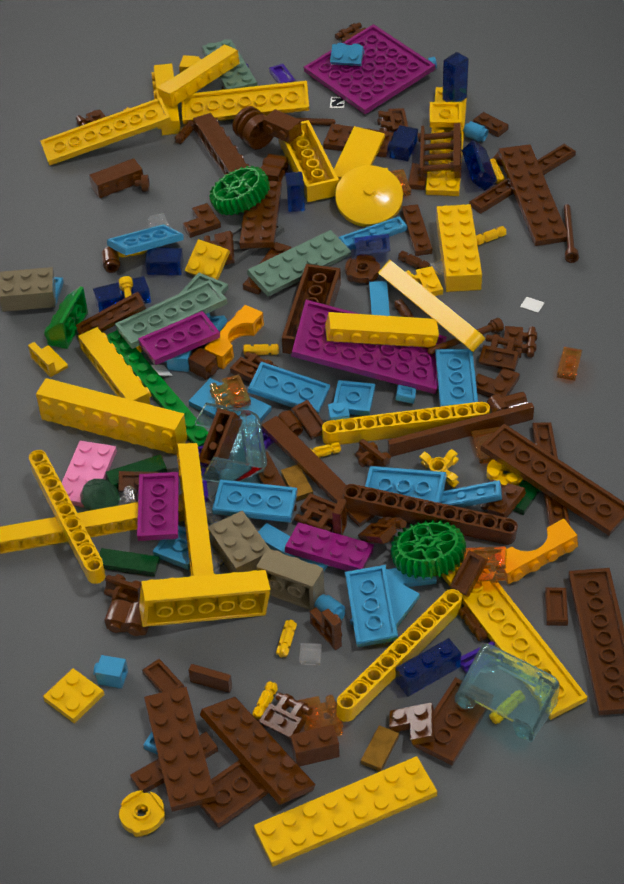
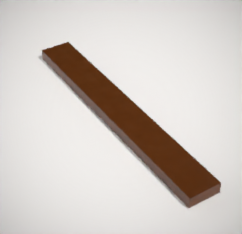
M563 144L538 159L537 161L543 175L576 156V151ZM508 178L469 201L471 208L482 214L513 195L514 192Z
M531 402L389 439L388 454L393 457L496 430L503 424L511 426L533 420L534 405Z
M277 416L261 425V429L336 504L339 498L343 499V488L346 484ZM347 509V515L359 527L375 516Z
M532 423L534 443L558 458L552 423ZM543 492L548 525L551 526L562 519H565L570 525L567 508Z

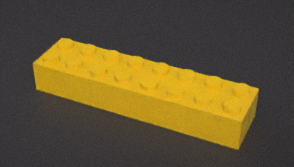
M48 378L44 380L36 393L41 419L48 422L62 424L63 426L77 428L82 431L96 433L97 435L111 437L116 440L130 442L177 455V444L186 443L187 441L184 413Z

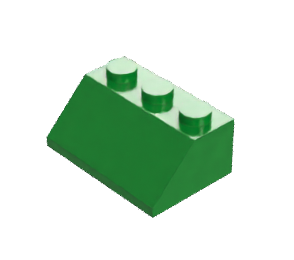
M78 287L60 303L59 309L53 315L51 323L45 328L44 336L48 345L68 349L78 331L76 325L84 321L88 314L84 287Z

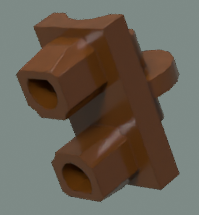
M364 439L359 441V449L355 456L359 459L358 464L361 467H385L390 463L391 455L387 452L381 453L378 450L377 444L374 442L368 443Z
M120 574L115 576L107 575L105 577V595L111 596L112 600H124L130 603L140 602V581L128 582Z

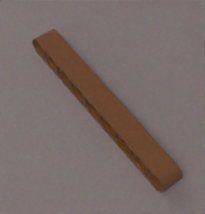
M348 484L343 488V499L347 501L348 510L380 517H399L407 523L417 525V522L419 524L425 523V520L427 523H431L433 520L435 523H438L441 520L443 524L449 522L450 526L455 525L465 536L506 545L512 544L516 539L518 524L511 518L356 484Z

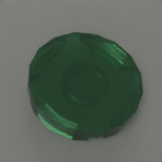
M104 479L87 481L80 494L81 502L88 511L118 506L120 500L116 487Z

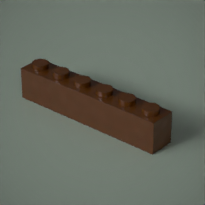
M211 113L193 118L195 133L223 174L227 175L235 171V169L238 170L241 167L249 166V164L245 163L243 155L238 153L236 145H233L230 137L225 134L224 128L220 127L217 118H214Z

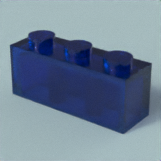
M458 52L443 60L442 100L446 102H461L467 98L469 58Z
M472 140L461 151L472 182L486 191L497 181L487 150Z
M145 277L133 278L131 294L139 292L144 304L150 303V291ZM119 282L93 288L94 299L99 312L125 299L124 292L119 288Z
M448 638L397 666L396 683L406 696L409 697L460 668L461 652Z

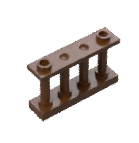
M454 123V130H451V132L425 134V127L421 126V133H418V142L421 143L420 164H417V174H421V181H425V172L451 170V172H454L455 178H461L462 134L460 123ZM426 140H452L448 143L426 144ZM451 149L450 153L425 155L426 151ZM425 161H453L450 164L425 165Z

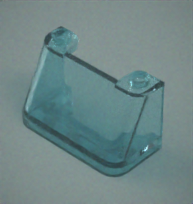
M485 643L479 649L455 695V702L464 709H472L476 703L512 721L515 734L519 738L532 742L557 705L560 685L553 675L491 644Z

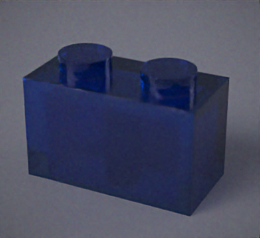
M399 125L397 131L393 133L392 141L388 143L390 158L409 161L418 143V129Z
M302 172L285 173L288 212L305 211Z
M389 234L352 237L354 255L391 251Z
M182 248L148 249L145 262L147 275H182L184 263Z

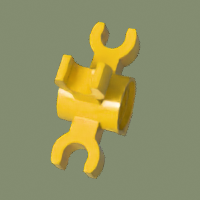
M449 450L444 458H432L426 452L419 456L422 459L421 464L429 468L430 471L446 472V482L451 487L455 488L459 484V481L456 480L458 476L448 470L449 467L459 461L456 457L458 454L454 450Z

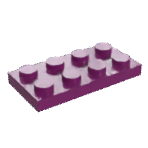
M201 311L138 338V342L152 362L158 365L220 338V332L205 313Z
M179 472L139 474L138 541L178 539Z
M298 522L285 545L284 552L342 570L353 571L366 567L373 552L374 544Z

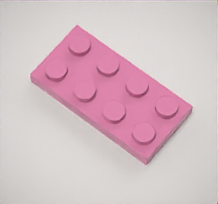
M79 441L62 481V485L73 506L94 508L107 477L106 471H109L116 455V446Z

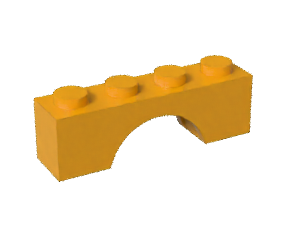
M244 305L220 331V338L211 341L205 346V351L217 356L219 368L225 369L234 359L232 341L241 336H255L264 326L263 312Z
M562 519L547 527V539L541 547L532 551H520L510 547L494 556L495 566L508 584L519 581L530 572H535L543 565L554 562L565 553L574 551L578 547L577 534L566 520Z

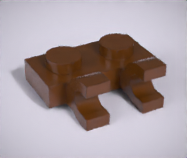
M404 108L388 109V112L378 111V117L383 118H378L377 123L381 127H385L379 128V130L392 131L394 134L408 133L409 127Z
M510 483L505 487L501 484L502 500L483 503L480 505V508L488 510V514L507 518L526 494L525 488Z

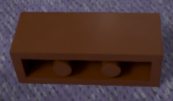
M134 158L89 174L91 188L99 198L134 186L135 180H141L143 170Z
M217 409L199 456L200 464L205 469L219 473L224 472L243 421L235 412Z

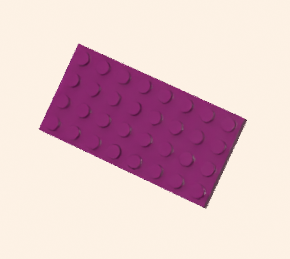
M309 300L305 301L291 357L412 387L432 394L436 393L438 386L435 354L429 355L427 353V347L327 341L325 323L328 312L359 313ZM439 335L436 345L446 342L447 337Z

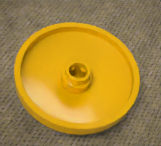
M373 165L356 167L348 171L338 182L335 193L336 205L341 215L347 221L357 226L369 227L392 219L398 214L403 202L402 186L397 177L387 169Z

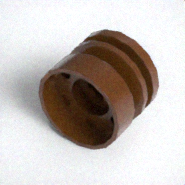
M253 106L242 109L233 121L232 128L235 135L255 150L266 147L274 137L264 132L263 119L266 115Z

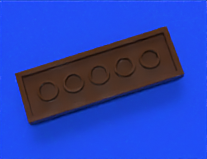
M269 181L270 190L268 195H265V199H261V203H257L256 207L253 206L250 210L244 211L239 242L240 249L274 248L282 191L281 181Z
M187 687L145 696V704L171 811L216 801Z
M236 697L201 709L200 716L279 805L314 790L316 784Z

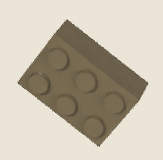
M53 267L0 272V303L2 312L56 307V281Z
M243 511L208 526L210 544L230 573L257 570L256 566L267 548L270 549Z
M267 548L256 566L257 571L266 570L270 595L312 610L315 608L314 605L317 598L325 593L324 570L316 564H310L297 557H291L280 551Z

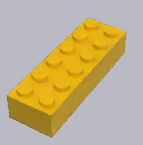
M309 120L301 122L302 134L290 144L279 139V144L284 155L288 157V163L307 202L334 197L339 179Z
M471 204L437 206L436 224L446 292L481 290L482 270Z
M266 570L141 581L139 610L142 626L264 616L267 612L270 586Z

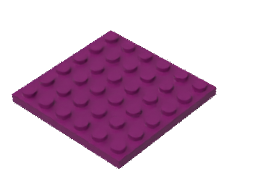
M374 24L343 42L346 45L360 44L364 47L365 54H363L362 66L331 64L332 50L304 66L305 73L363 114H367L435 70V64Z

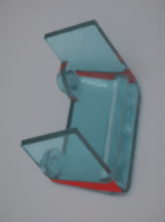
M206 402L195 421L196 426L210 428L218 408L235 412L243 421L230 453L231 460L213 457L202 479L218 483L220 479L241 482L263 472L267 466V458L259 416L249 410Z

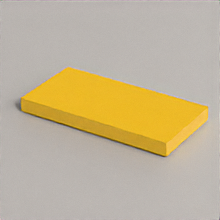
M354 126L334 168L338 179L340 180L348 171L356 167L372 165L385 139V133Z

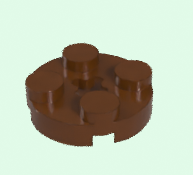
M360 254L353 260L351 257L345 264V273L347 280L350 282L369 285V282H374L379 276L380 264L376 262V258L373 256Z

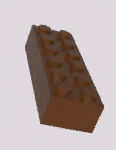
M312 264L305 265L282 335L283 353L292 354L306 300L334 307L341 285V268Z

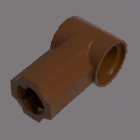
M524 392L504 397L501 394H495L487 400L491 412L528 403Z

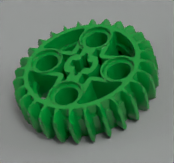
M254 166L241 167L227 175L224 174L223 178H219V181L215 182V186H212V190H210V201L217 213L225 214L226 216L228 214L232 216L234 213L238 215L239 212L244 213L245 210H250L251 207H256L257 203H261V199H265V195H268L270 183L266 173L261 168Z
M425 520V523L419 524L417 522L415 526L410 524L409 529L403 528V532H398V536H395L394 541L391 543V556L394 566L402 574L407 573L408 577L414 575L415 579L422 577L424 580L426 577L432 579L433 576L440 578L441 574L448 575V571L454 572L455 567L459 568L460 563L466 557V542L463 533L455 525L450 526L449 522L443 524L441 520L438 523H435L434 520L431 523H427Z

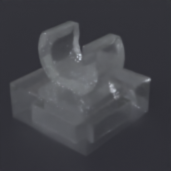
M130 485L124 488L125 495L120 498V501L124 504L138 502L139 492Z

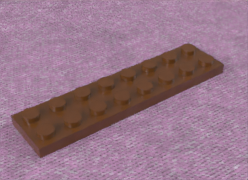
M531 144L499 148L498 155L534 245L567 242L566 228Z
M503 424L481 445L480 451L608 536L624 521V502L506 424Z
M610 568L569 571L568 578L598 715L623 714L624 626Z

